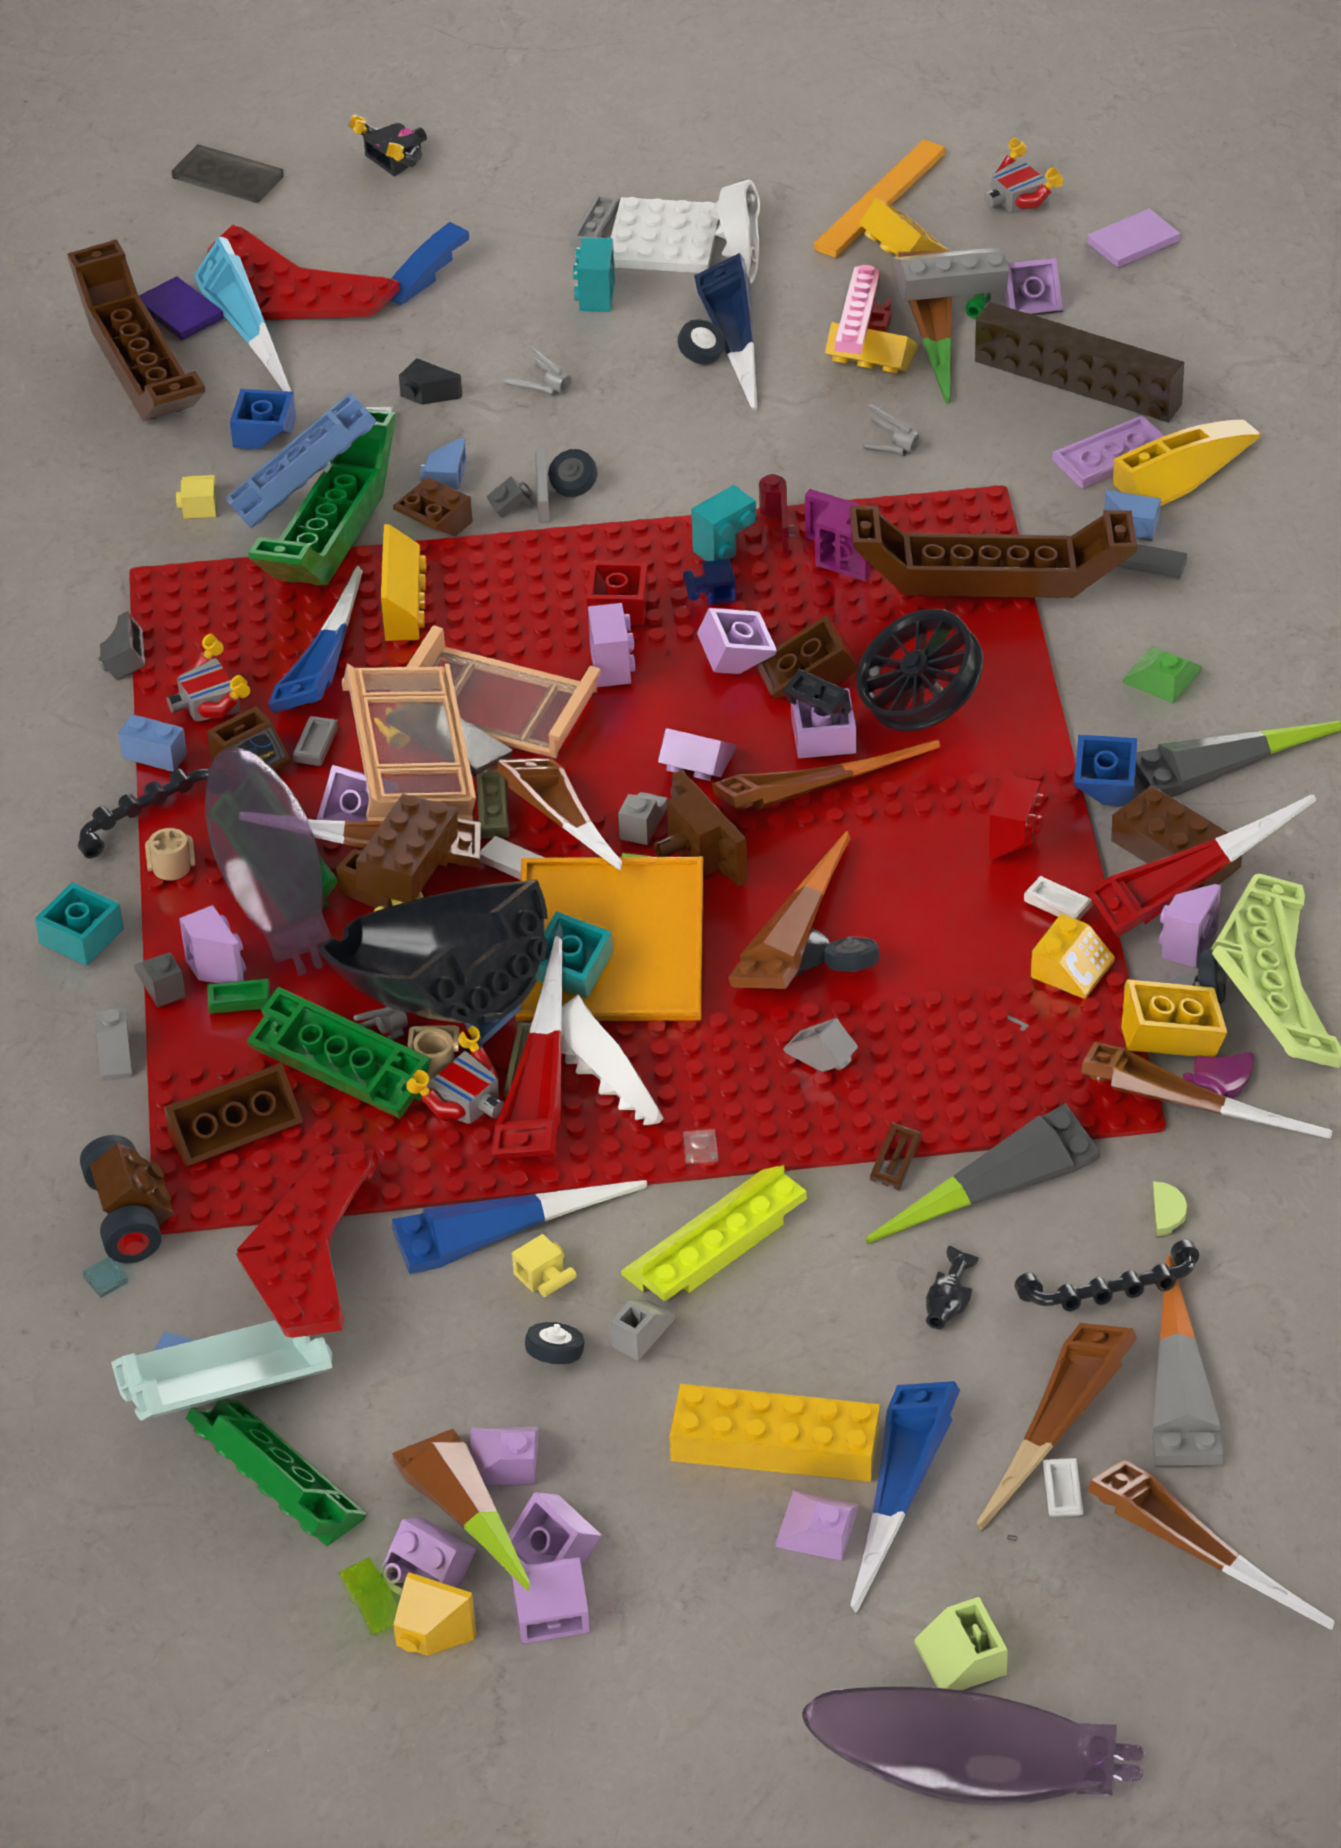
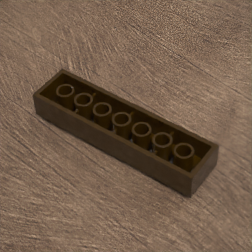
M989 302L976 318L975 362L1168 423L1182 405L1185 363L1183 361L993 302Z

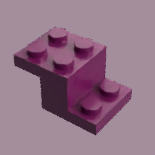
M809 489L805 494V538L815 541V565L866 581L870 576V563L853 548L849 514L850 506H860V504Z

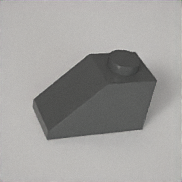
M170 952L134 964L136 973L157 1007L186 997L182 971Z

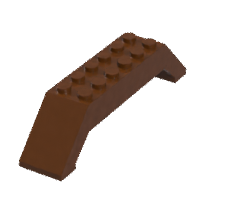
M117 239L67 253L91 332L143 421L156 419L163 415L194 407L205 393V386L196 371L185 374L137 293L125 252Z
M850 506L849 508L853 548L904 595L1074 598L1137 552L1132 510H1103L1101 517L1072 536L903 533L879 513L878 506Z

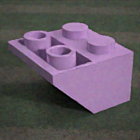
M212 905L179 918L185 959L198 980L212 983L244 981L243 972H246V966L240 956L243 945L238 934H232L230 931L229 923L224 915H219Z
M424 1518L402 1519L375 1581L400 1596L409 1572L457 1587L463 1581L476 1549Z
M580 1557L559 1559L554 1562L536 1565H524V1571L530 1582V1590H525L511 1575L514 1609L521 1644L590 1632Z

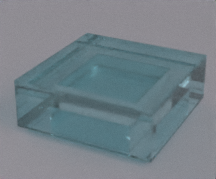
M110 1257L83 1271L84 1279L100 1298L128 1283L125 1272Z

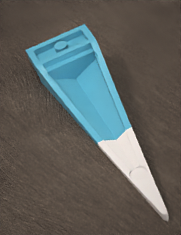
M219 236L194 274L199 289L210 302L223 311V315L258 355L283 391H291L241 259L234 254L228 239Z

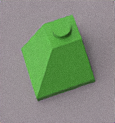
M1151 646L1123 678V683L1174 703L1200 673L1202 666Z

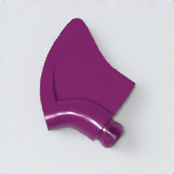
M1251 1052L1214 1058L1196 1055L1193 1074L1186 1072L1183 1074V1078L1233 1099L1244 1089L1250 1079L1254 1055Z

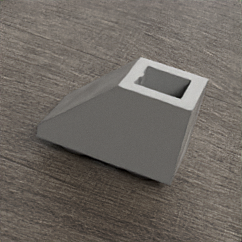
M629 1300L610 1320L611 1347L639 1361L676 1319V1314L649 1300Z

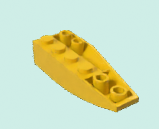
M1244 420L1208 423L1174 432L1115 458L1113 485L1122 493L1160 498L1161 507L1192 492L1260 438V433Z

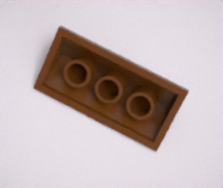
M282 1063L164 1107L169 1138L185 1166H190L303 1122Z

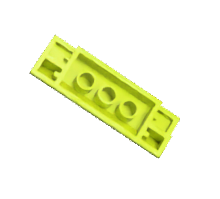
M784 1165L762 1169L621 1270V1275L642 1292H645L647 1289L651 1290L664 1302L683 1288L690 1293L784 1225L783 1216L807 1199V1191L784 1174Z

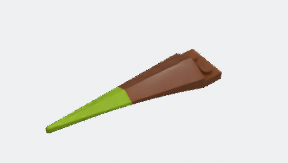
M450 1429L393 1452L394 1464L406 1482L451 1516L525 1590H530L529 1579L466 1443L462 1442L455 1430Z

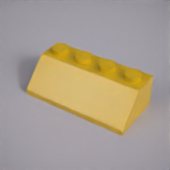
M384 524L381 604L385 641L419 640L420 628H425L424 611H420V609H425V593L421 591H426L425 574L421 573L426 572V556L420 555V545L390 524Z

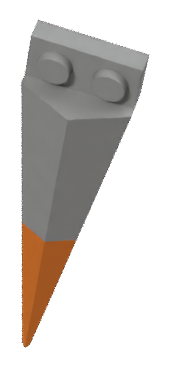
M1168 1255L1166 1265L1174 1267L1172 1257ZM1176 1279L1174 1287L1164 1291L1152 1436L1155 1466L1223 1465L1221 1426L1179 1281Z

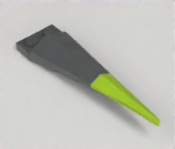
M1341 721L1158 744V749L1137 752L1136 774L1146 789L1153 785L1169 796L1180 795L1215 777L1267 755L1340 732Z
M1065 1103L1042 1117L1037 1116L868 1235L866 1243L875 1242L927 1220L991 1197L1073 1173L1100 1158V1151Z

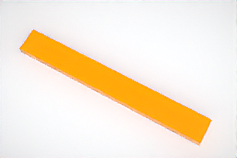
M923 139L814 242V250L837 258L866 230L859 224V221L875 198L891 206L945 155V147Z

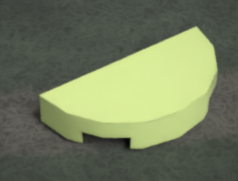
M1153 1181L1156 1237L1170 1235L1173 1229L1184 1224L1187 1214V1203L1184 1195L1176 1187L1167 1183Z

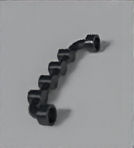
M177 769L171 773L170 783L161 786L158 782L152 781L145 786V795L139 798H135L132 794H125L119 799L118 808L109 811L107 807L100 806L95 809L92 815L93 820L86 823L80 830L78 849L86 858H95L104 849V842L94 833L95 831L100 829L110 830L115 826L116 821L126 816L135 818L141 813L143 808L151 804L161 805L167 800L168 796L178 791L186 793L191 790L194 783L207 780V787L216 796H222L229 792L233 781L223 770L198 769L186 774L183 769Z
M1184 1239L1176 1242L1171 1248V1256L1177 1265L1174 1267L1158 1264L1150 1272L1137 1274L1135 1271H1126L1120 1278L1106 1281L1102 1277L1092 1279L1088 1285L1080 1287L1064 1284L1056 1292L1042 1293L1043 1285L1036 1274L1024 1273L1016 1279L1014 1287L1019 1298L1023 1301H1031L1041 1306L1061 1304L1064 1310L1070 1312L1080 1307L1082 1299L1093 1297L1095 1303L1104 1305L1111 1301L1113 1293L1124 1291L1129 1298L1139 1297L1144 1291V1286L1156 1284L1160 1291H1168L1174 1287L1176 1279L1183 1278L1193 1271L1199 1259V1251L1191 1240Z

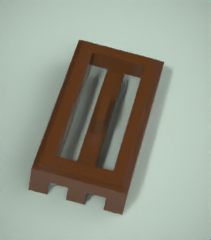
M892 1122L870 1174V1180L876 1182V1180L882 1181V1185L885 1186L893 1185L894 1189L900 1191L922 1139V1133ZM898 1132L902 1135L886 1173H882L880 1171ZM908 1137H912V1142L906 1153V1156L898 1172L897 1177H894L892 1175L897 1166L902 1151L905 1147Z

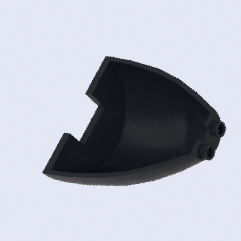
M538 880L506 882L458 889L358 916L344 927L345 932L341 941L331 937L318 947L317 950L331 968L352 987L389 1008L440 1021L470 1024L487 1023L498 1020L515 1010L537 982L535 976L540 962L545 961L548 939L544 937V919H548L547 908Z

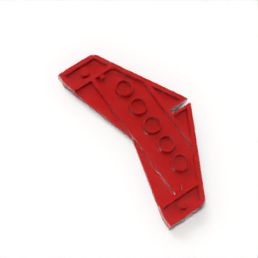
M233 224L220 236L228 239L234 254L240 257L264 320L369 317L378 313L400 290L399 281L383 276L376 277L301 268L244 228ZM214 243L208 248L207 252L210 251Z
M375 1149L357 1150L351 1153L320 1157L237 1248L238 1253L235 1254L240 1265L286 1337L295 1338L343 1330L345 1318L339 1300L329 1250L334 1229L362 1182L370 1180L376 1170L378 1156Z

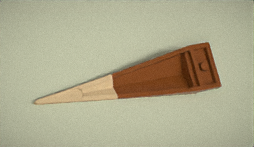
M1079 1323L1064 1342L1029 1429L1001 1483L977 1521L980 1531L986 1527L1122 1367V1357L1137 1339L1133 1328Z

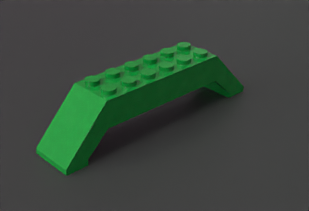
M366 409L374 417L376 423L366 434L357 438L345 452L337 455L330 461L278 540L260 537L256 539L248 552V557L251 561L274 579L286 580L288 582L312 583L318 586L328 585L383 497L396 421L395 412Z

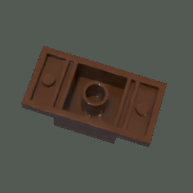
M683 770L672 774V788L670 789L672 799L667 801L669 837L654 843V850L657 856L669 857L678 853L681 857H703V877L721 870L722 874L727 878L729 877L737 886L748 882L746 838Z

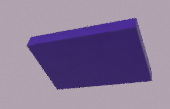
M177 276L139 295L151 317L181 340L224 318L223 311Z

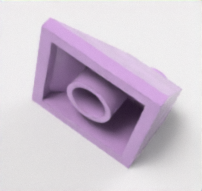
M1057 258L1008 263L1010 271L1006 291H1003L1007 307L1029 314L1063 310Z
M332 765L317 820L366 821L369 795L365 773ZM382 779L384 794H394L398 783Z
M538 1427L471 1428L470 1453L485 1485L536 1484Z
M793 1490L776 1540V1547L842 1561L859 1510V1504Z

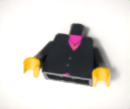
M353 115L349 123V127L356 134L363 136L365 156L392 176L398 175L408 167H414L418 160L421 159V143L427 140V135L422 127L411 131L401 123H394L375 129L366 124V120L358 115Z

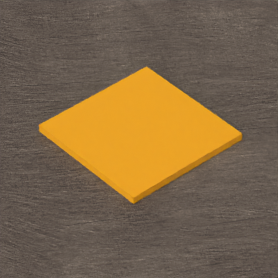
M602 857L521 858L520 881L538 880L545 899L548 919H544V931L557 911L612 933L614 951L588 999L582 998L596 1021L701 1020L703 857H619L622 861L621 870L615 868ZM537 981L530 994L520 1004L522 1009L515 1014L516 1021H533L543 987L542 982ZM562 990V1005L576 995Z

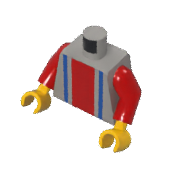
M1013 137L1008 143L1011 153L1009 156H1005L1001 165L991 177V191L985 194V201L989 207L1000 204L1010 213H1017L1027 209H1036L1041 205L1049 203L1052 187L1062 186L1064 179L1055 167H1051L1046 171L1045 179L1022 159L1016 161L1017 157H1021L1026 153L1027 148L1023 141L1019 144L1017 137Z
M208 634L202 641V646L206 651L204 653L201 652L188 671L177 678L179 693L167 697V703L172 713L187 709L194 721L211 718L222 719L226 715L240 712L239 697L245 698L250 694V688L247 686L246 679L241 675H237L231 680L217 658H211L213 655H220L224 647L214 635Z
M470 1026L468 1029L472 1040L468 1039L463 1031L458 1037L459 1044L464 1048H469L471 1050L470 1054L464 1051L430 1082L427 1073L423 1070H417L413 1074L414 1078H410L407 1082L408 1091L413 1094L420 1093L423 1102L438 1118L455 1119L469 1124L473 1123L484 1112L493 1118H497L501 1113L504 1102L498 1099L499 1077L484 1047H479L477 1044L480 1032L475 1026Z

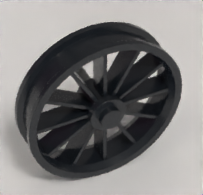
M924 609L909 613L885 627L865 650L859 663L856 677L859 696L863 703L873 712L874 716L890 729L912 732L935 726L957 712L976 689L984 662L981 645L965 623L949 611ZM951 630L956 632L945 640ZM934 631L926 644L927 632ZM916 637L915 650L908 652L904 644ZM965 644V650L954 653ZM900 647L906 654L902 661L890 658ZM960 666L957 673L944 671L946 669ZM883 667L895 669L894 671L880 674ZM937 679L950 683L943 690L938 684ZM886 687L875 696V690ZM924 689H928L934 696L933 699L924 703ZM913 696V708L905 710ZM894 700L889 710L883 709Z

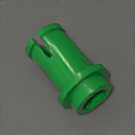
M985 293L975 294L966 303L967 315L976 319L990 302L991 293H988L986 297H984Z

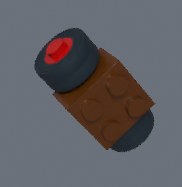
M107 1135L91 1141L81 1152L80 1165L85 1182L90 1188L98 1192L102 1209L108 1213L100 1227V1235L105 1252L112 1260L120 1263L142 1261L150 1257L159 1248L161 1243L159 1225L174 1214L170 1202L171 1195L166 1189L163 1179L164 1172L157 1163H150L142 1158L136 1151L133 1143L126 1137Z

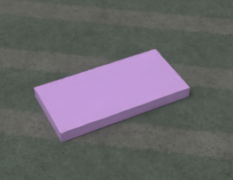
M1141 415L1052 452V460L1076 484L1084 489L1113 477L1115 458L1164 435Z

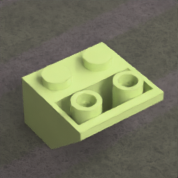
M980 1597L947 1607L914 1639V1644L942 1697L1007 1675L1008 1649Z

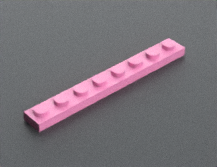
M871 265L854 267L835 340L834 351L862 353L881 269H875Z

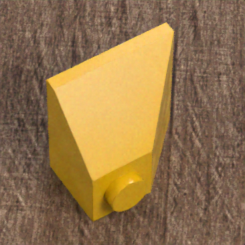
M409 1572L404 1582L394 1621L396 1646L401 1647L407 1652H417L429 1656L473 1641L477 1633L472 1593Z

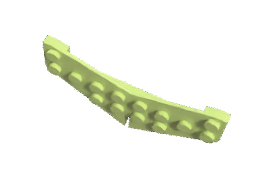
M1255 874L1247 884L1211 947L1214 950L1211 954L1281 1043L1289 1056L1340 1068L1341 1046L1335 1036L1327 1034L1301 985L1295 960L1299 916L1305 900L1303 885L1263 874Z

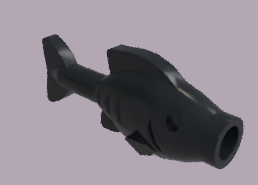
M948 1246L946 1250L947 1257L952 1263L948 1275L938 1272L935 1283L930 1286L926 1296V1310L928 1314L926 1322L934 1329L944 1328L946 1322L955 1315L962 1313L968 1306L971 1298L972 1289L961 1286L959 1280L963 1270L976 1265L979 1258L963 1253L952 1246Z

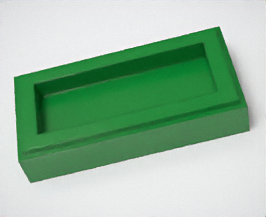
M269 979L207 984L209 1014L262 1009L270 999Z

